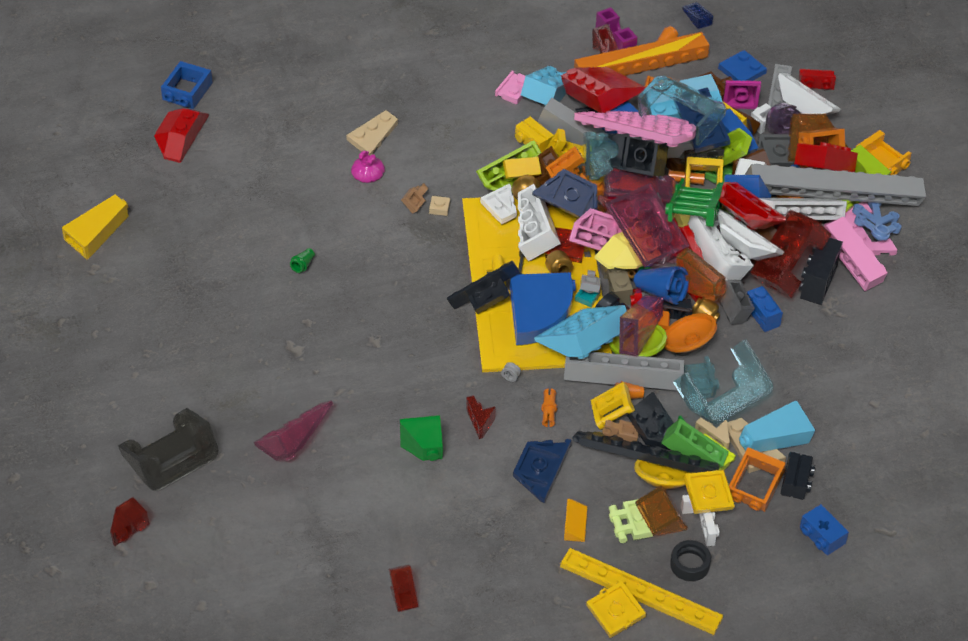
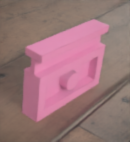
M511 71L495 90V96L498 97L499 95L502 99L517 105L524 97L521 96L525 75L520 73L517 75L514 71Z

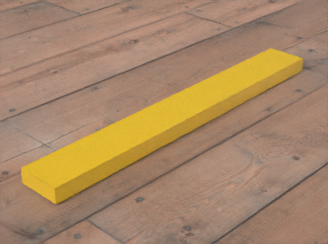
M569 548L560 563L561 568L608 589L622 581L638 602L712 635H715L723 620V615L572 548Z

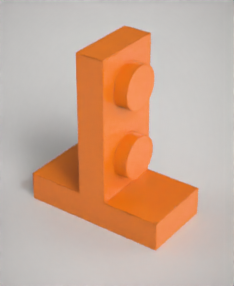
M576 146L546 167L551 178L556 176L561 170L566 169L588 180L583 172L579 173L580 169L578 166L585 160Z

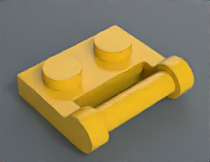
M624 382L590 400L595 423L600 430L603 427L605 428L606 420L614 421L626 413L630 414L635 411L628 386ZM623 404V406L603 417V415H605L606 413L614 410L615 408Z

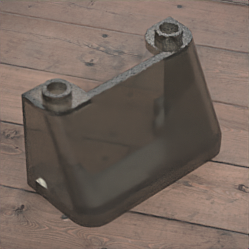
M189 408L178 412L173 418L175 431L148 446L141 448L140 444L135 440H127L118 445L124 459L144 484L153 491L161 490L214 460L218 455V446L209 422Z

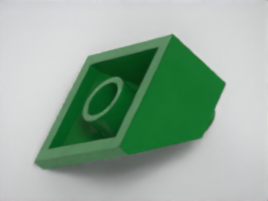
M440 415L400 419V446L422 461L443 459Z

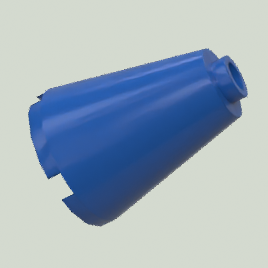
M680 266L641 269L634 275V283L637 288L666 302L677 305L679 304L677 302L683 301L687 294L689 281H686L685 275H688V272Z

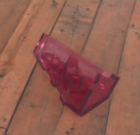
M332 400L320 403L300 414L299 418L283 424L284 427L276 431L272 430L255 441V446L276 461L293 459L296 457L295 453L303 448L333 405Z

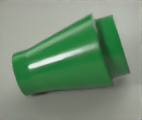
M307 248L305 251L293 256L290 261L291 269L297 273L304 272L315 257V252Z

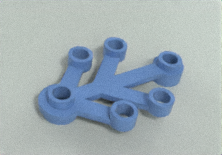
M868 202L873 214L867 211L864 206L855 204L852 210L856 215L854 223L870 229L876 240H887L890 236L889 233L898 234L902 226L897 223L900 217L899 214L891 211L888 215L881 217L880 206L882 203ZM888 222H891V225H890V226H885V225H884V224H886V223H888Z

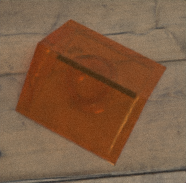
M662 486L636 500L635 504L653 536L688 529L670 495Z

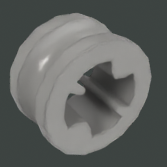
M509 362L506 363L501 374L506 380L514 382L521 374V370L516 364Z

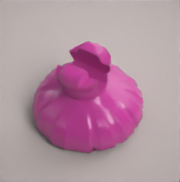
M362 151L359 154V159H356L351 167L352 176L363 183L375 182L385 172L383 162L376 158L375 154L369 156V151Z

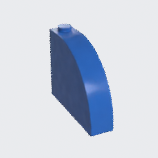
M571 272L517 274L510 278V295L516 345L536 343L534 337L570 316L573 291L576 289L575 280L571 278Z

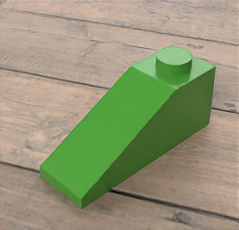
M682 419L677 420L667 428L662 440V444L671 450L679 451L683 455H696L701 459L716 462L720 465V468L723 467L729 452Z

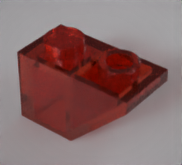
M134 497L128 499L115 509L110 530L114 546L125 542L130 536L144 530L149 525L147 511Z

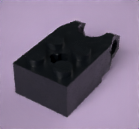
M608 134V138L618 144L619 152L616 157L605 159L604 163L624 171L651 176H664L669 148L667 143L659 144L655 143L654 140H642V137H630L629 134Z

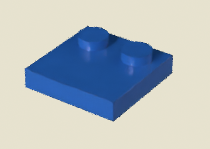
M745 50L720 62L718 65V69L728 77L731 76L733 81H753L767 72V68Z

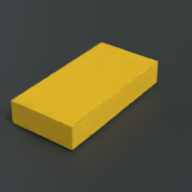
M538 157L503 161L506 179L519 178L527 174L532 176L541 175Z

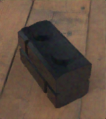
M795 452L789 453L780 492L781 495L793 496V498L803 500L805 499L806 492L810 493L812 481H809V476H814L816 466L812 465V456L800 455V453Z

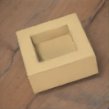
M432 196L429 214L447 216L450 198Z

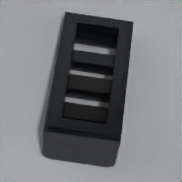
M691 299L678 301L677 303L679 304L677 305L664 300H653L652 309L668 311L670 319L679 320L685 316L692 315Z

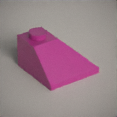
M726 80L723 102L735 109H756L758 107L761 81Z

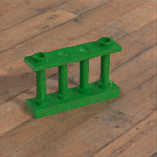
M681 178L679 184L675 186V192L670 203L666 204L665 214L668 215V221L672 222L675 214L700 216L706 219V226L713 227L719 210L722 207L719 199L723 183L718 182L713 190L685 187V178Z

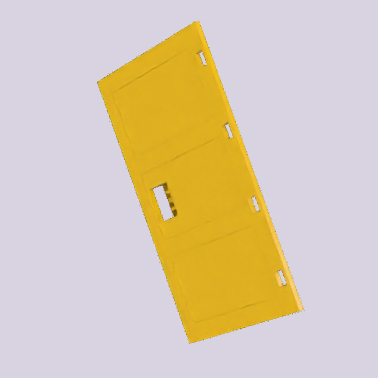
M481 197L462 198L472 282L484 277L487 272H492L510 261H513L517 268H519L520 249L518 248L520 238L518 230H520V224L518 223V217L520 212L518 210V200L515 197L514 205L516 206L517 217L503 224L480 203ZM551 205L547 206L561 244L530 261L524 257L522 274L550 273L545 265L547 256L556 250L564 251L572 261L571 278L575 280L576 285L572 297L571 316L581 309L591 308L575 301V295L580 290L582 275H587L588 270L595 271V277L599 278L594 249L569 241L574 222L579 218ZM590 251L591 257H585L584 252ZM601 285L599 290L600 296L598 297V300H596L592 308H595L596 304L603 298ZM511 296L479 314L475 312L482 373L500 372L506 363L509 362L516 364L520 370L565 368L566 356L538 342L516 345ZM609 343L601 345L599 350L591 351L612 354Z

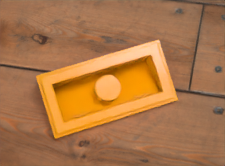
M567 499L564 540L585 542L587 506L572 499Z

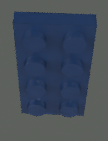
M708 87L673 96V101L680 118L696 126V136L690 140L695 153L730 145V138Z

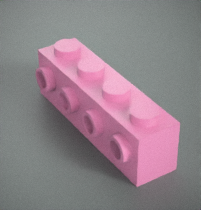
M844 216L825 226L822 233L823 236L843 241L840 260L864 291L884 281L887 275L886 268L880 264L873 251L866 246L863 238L856 233L852 224Z

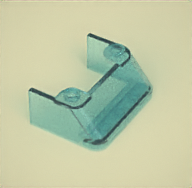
M665 76L654 78L638 96L639 116L641 117L661 94L705 115L696 125V145L698 146L726 114V106L722 102L676 79Z
M746 339L731 348L740 364L732 373L736 387L719 397L707 402L688 372L673 381L688 408L711 423H721L767 396L773 390L771 379Z

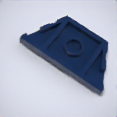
M566 169L561 170L556 176L547 180L545 184L535 189L532 193L533 196L577 218H580L590 208L597 210V185Z
M565 439V442L553 443V440H545L543 442L527 441L513 471V477L543 503H545L568 453L571 439Z

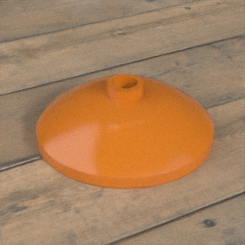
M699 313L688 315L675 321L669 326V329L665 330L667 343L664 348L674 353H687L703 347L716 333L717 322L715 318L709 314Z

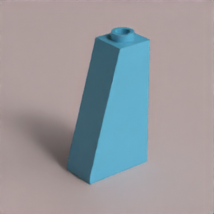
M793 401L744 426L739 441L745 451L749 447L763 452L808 444L815 429L798 401Z

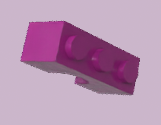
M611 7L596 13L595 28L614 50L637 46L638 37L629 27L621 30L620 17Z

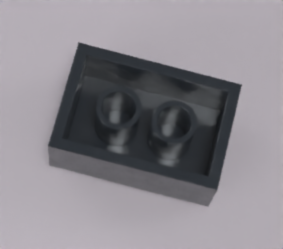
M821 235L819 242L815 241L812 249L814 254L809 255L807 260L808 267H804L801 278H804V280H801L799 286L801 291L800 299L822 305L838 267L843 241Z

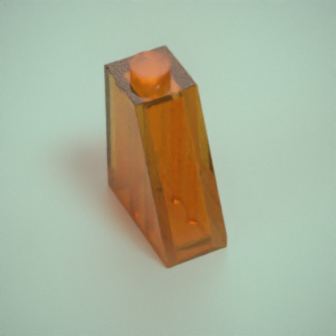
M686 248L676 256V266L683 267L688 272V275H685L686 281H689L688 293L712 301L718 300L725 294L727 289L725 276L694 251Z

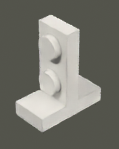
M682 495V514L694 513L689 495ZM715 512L699 513L706 546H714L716 537H719V527L717 524H714Z

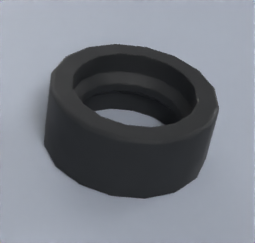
M686 540L674 547L671 554L670 567L678 578L685 581H698L704 578L710 569L711 554L703 543L695 540ZM686 553L695 554L703 560V564L697 568H688L683 566L678 561V558Z

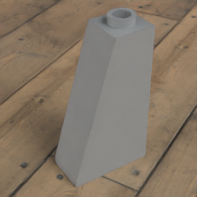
M551 98L544 107L537 122L553 135L558 128L565 130L566 142L591 147L592 152L596 147L600 148L605 140L602 137L606 131L601 128H594L593 125H582L580 121L574 120V113L576 112Z

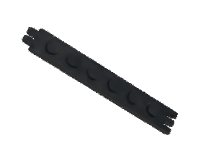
M577 431L572 437L574 442L582 446L691 473L716 471L720 468L718 463L701 459L696 455L687 456L679 451L663 450L659 446L642 445L639 441L630 442L618 436H606L602 432Z

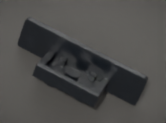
M510 261L461 290L454 292L447 297V300L454 309L470 301L475 312L479 314L511 296L504 282L519 274L520 271L515 263Z

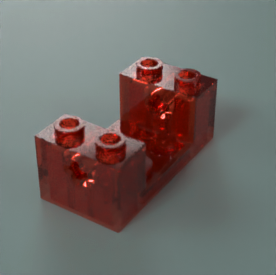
M790 209L785 216L786 220L780 224L770 240L771 243L781 250L789 245L788 249L784 251L783 255L758 260L750 273L764 286L792 298L801 284V281L791 273L792 269L808 245L822 250L832 234L817 220Z

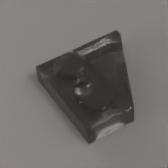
M713 149L695 153L694 150H686L681 154L679 164H686L687 157L722 159L724 157V149Z

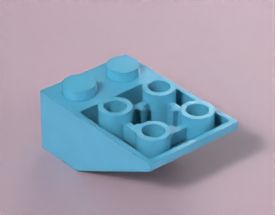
M547 66L526 75L521 96L544 105L551 98L560 102L566 95L561 75L566 72L561 73L556 71L555 67Z

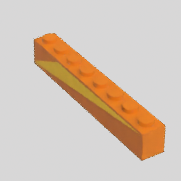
M698 32L578 58L574 60V68L609 67L626 76L708 58L709 43L703 33Z

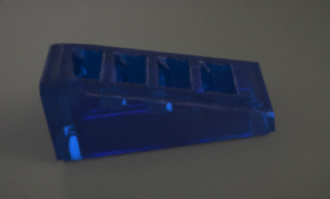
M698 2L682 6V10L697 29L713 24V15Z

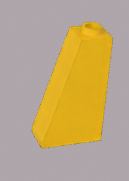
M116 194L64 225L62 227L64 240L86 260L89 259L129 217L127 202L124 199H120Z

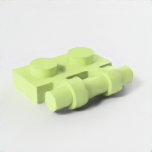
M643 499L623 502V509L620 510L617 509L616 505L609 507V518L614 523V533L620 543L627 542V534H632L633 540L654 536V530ZM627 519L628 524L623 525L621 520Z

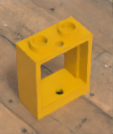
M687 157L685 164V187H690V170L717 171L716 186L718 182L722 183L723 159Z

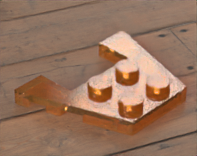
M793 114L791 116L788 162H795L799 132L835 128L826 114ZM828 135L813 137L814 145H820V142L828 143Z

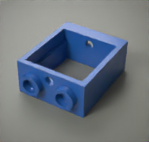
M180 61L161 86L162 100L194 109L213 83L211 70ZM180 79L197 83L191 92L174 88Z

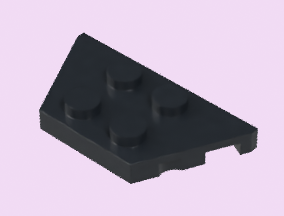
M651 392L634 406L635 411L628 414L627 417L645 445L659 446L670 450L662 444V440L667 428L674 424L655 393Z

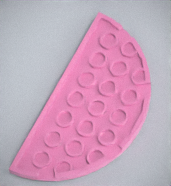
M628 111L574 113V120L580 121L582 125H593L594 128H605L606 131H617L618 134H629L630 137H642V140H654L655 143L659 144L667 143V146L677 147L679 143L690 141L696 136V126L694 124H689V121L658 114L655 116L646 115L647 113Z

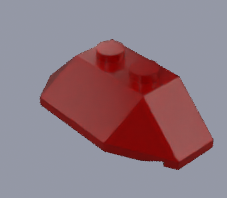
M185 108L168 112L154 134L163 158L181 163L209 114Z
M723 183L719 201L734 215L735 219L747 224V228L751 230L766 229L786 220V217L739 183Z

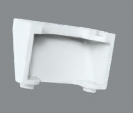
M691 215L688 225L694 232L695 241L701 248L704 258L696 266L712 290V293L716 294L726 280H741L753 267L750 259L746 258L744 261L739 258L738 251H731L717 228L719 224L718 217L712 227L706 226V219H703V217Z

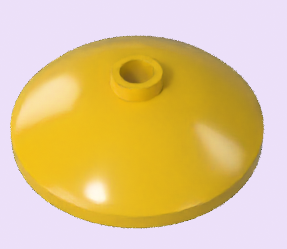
M637 460L634 466L635 472L641 479L662 490L685 486L683 477L685 474L691 473L642 460Z

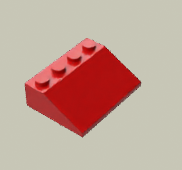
M609 67L572 68L561 75L566 94L599 113H606L646 90L641 84Z

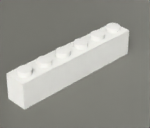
M759 198L786 217V220H837L843 216L845 217L847 201L823 198Z

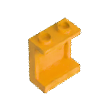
M881 130L858 144H861L891 171L890 175H897L901 170L907 169L911 163L912 153L908 151L902 155L883 141L885 133Z

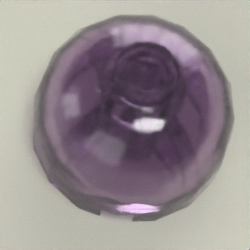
M788 103L774 105L770 108L766 117L768 130L772 134L792 133L793 130H797L799 127L800 111H797L795 105Z

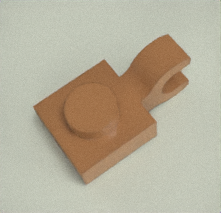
M424 183L420 187L410 188L401 199L412 214L417 212L425 202L422 196L428 190V187Z
M611 420L605 421V428L603 427L602 430L604 435H617L626 441H637L638 432L631 422L619 420V423Z

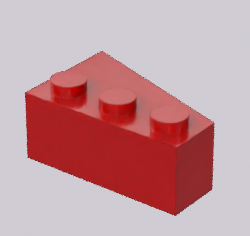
M820 142V145L798 143L794 164L823 170L855 172L858 153L851 152L852 148Z

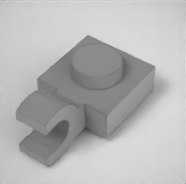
M588 270L587 275H582L580 289L588 293H599L601 278L595 277V271Z

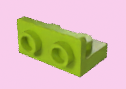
M741 128L728 133L730 145L722 146L719 159H723V166L748 153L752 137Z

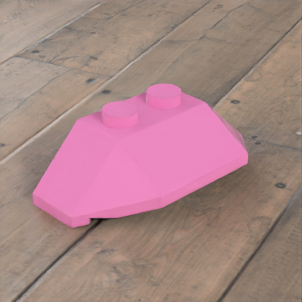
M590 208L574 222L569 241L600 251L613 235L627 230V227L622 218Z

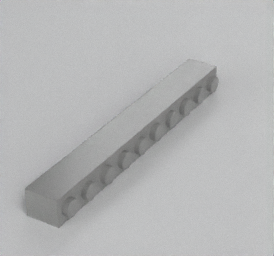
M758 163L751 164L745 175H760L772 195L919 206L926 198L923 178H916L914 176L904 177L882 175L880 173L867 174L864 172L831 171L829 169L796 168L794 166L782 167Z

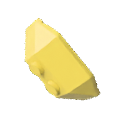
M637 226L613 235L595 255V259L607 269H614V267L637 269L660 257L651 237L642 228Z

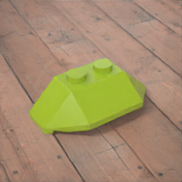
M533 140L477 170L476 173L486 188L495 191L510 184L512 192V185L518 178L506 179L503 161L537 157L541 154V151Z

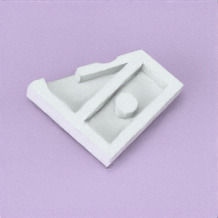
M510 184L481 197L480 203L501 224L517 217Z

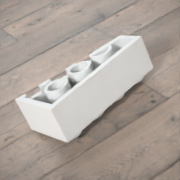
M534 184L518 192V210L520 212L518 217V223L520 224L518 248L528 261L561 244L545 201L532 195L533 191L537 189Z

